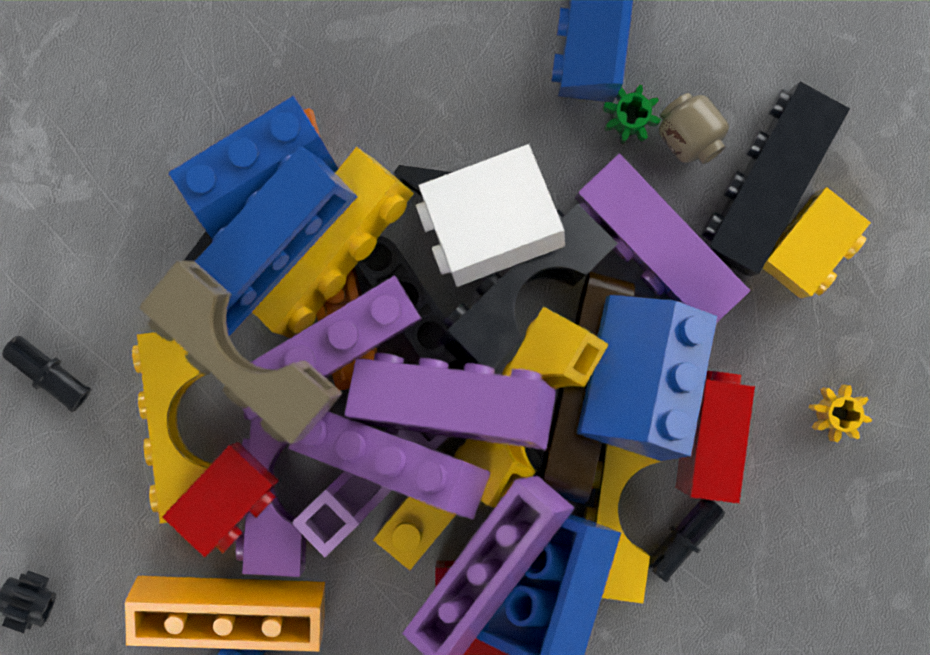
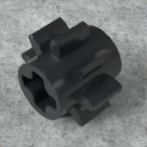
M28 570L26 575H20L19 580L13 577H9L0 590V612L3 616H6L2 626L24 634L26 629L30 630L33 624L40 627L45 624L56 600V593L46 588L49 581L48 577Z

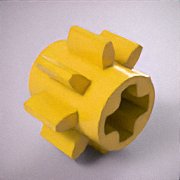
M842 384L838 395H835L830 388H821L823 399L819 404L809 405L812 411H816L818 421L812 425V428L814 430L830 429L828 434L829 441L837 443L842 437V432H845L852 439H859L860 435L857 428L863 422H872V418L864 415L863 405L869 400L868 397H850L852 393L851 385ZM834 407H841V409L846 410V419H839L833 416Z

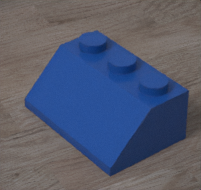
M570 0L569 8L560 7L557 36L565 37L563 54L555 53L551 82H559L558 96L613 103L624 80L633 0Z
M293 95L168 173L194 215L213 240L215 234L221 228L227 226L244 208L249 196L260 190L276 173L280 162L286 156L294 153L299 146L321 158L334 172L338 170V167Z
M618 295L606 296L597 337L609 345L587 382L576 434L659 461L691 456L718 316L673 300Z
M570 514L476 639L509 655H585L621 532Z

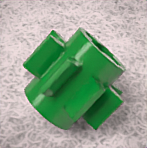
M639 84L634 93L628 94L621 87L616 96L618 104L605 102L602 108L604 112L612 114L611 120L606 124L604 130L611 131L615 128L621 134L620 144H624L629 136L635 134L641 142H644L648 138L644 126L656 127L661 121L659 117L651 115L652 109L659 99L657 97L648 100L642 95L643 85ZM629 105L636 107V115L640 117L634 124L626 122L627 114L625 111Z

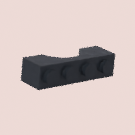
M578 203L566 215L560 209L557 210L564 228V247L514 265L503 276L498 272L491 274L475 290L481 298L470 309L462 302L442 322L448 330L439 341L464 367L465 364H479L494 368L522 340L516 325L514 310L517 294L523 285L539 279H553L574 287L618 244Z

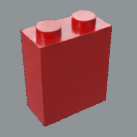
M707 371L691 456L679 458L675 488L689 497L740 504L755 386L741 384V374Z

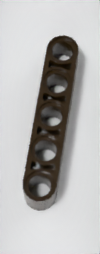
M590 271L584 281L574 324L598 336L606 296L634 297L635 283ZM587 383L585 387L567 386L559 388L539 477L561 497L582 504H586L590 496L602 446L600 441L576 434Z

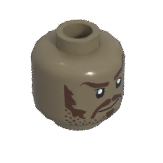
M685 93L671 102L661 112L660 117L663 121L659 126V135L679 161L690 163L699 159L702 164H706L726 148L722 140L728 133L729 124L707 96H692L690 93Z

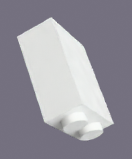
M529 144L419 185L424 202L416 204L418 214L425 232L435 229L440 245L432 247V251L441 274L444 275L451 272L456 287L565 246L564 228Z

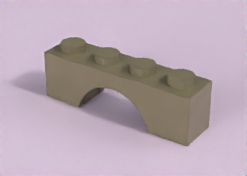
M176 261L139 306V309L150 318L148 321L150 328L165 340L173 341L174 339L188 352L185 358L198 371L206 375L212 373L225 385L223 388L224 394L233 403L241 408L246 409L249 407L263 419L260 422L261 427L272 438L279 442H285L286 440L289 444L304 439L343 393L306 360L291 363L281 369H265L243 358L233 346L226 326V312L231 293L195 261Z

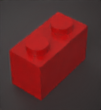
M239 442L230 444L162 518L204 558L216 548L223 554L242 535L243 531L237 527L238 524L249 513L257 518L274 501L276 496L270 490L279 480Z

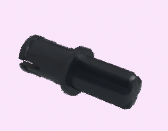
M15 336L4 347L3 358L33 380V388H43L66 406L70 412L76 411L89 396L91 388L86 387L60 366L61 360L58 358L50 359L22 336Z
M701 499L677 527L674 525L670 526L671 534L650 556L648 568H653L652 572L663 581L668 582L674 572L693 551L697 554L700 552L698 545L724 517L725 512L723 508L714 500Z

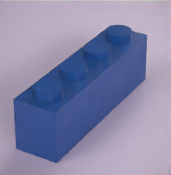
M301 146L280 162L276 173L260 190L249 196L244 208L227 226L221 228L215 234L212 243L195 261L231 293L226 312V326L229 336L358 197L321 158Z

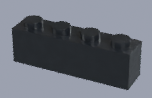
M801 81L791 88L789 92L783 89L779 92L768 112L769 115L774 117L766 133L759 130L746 151V155L752 159L744 173L738 170L735 172L723 195L730 199L721 214L715 211L711 215L701 233V236L707 239L705 243L725 264L748 277L760 274L848 114L849 107Z

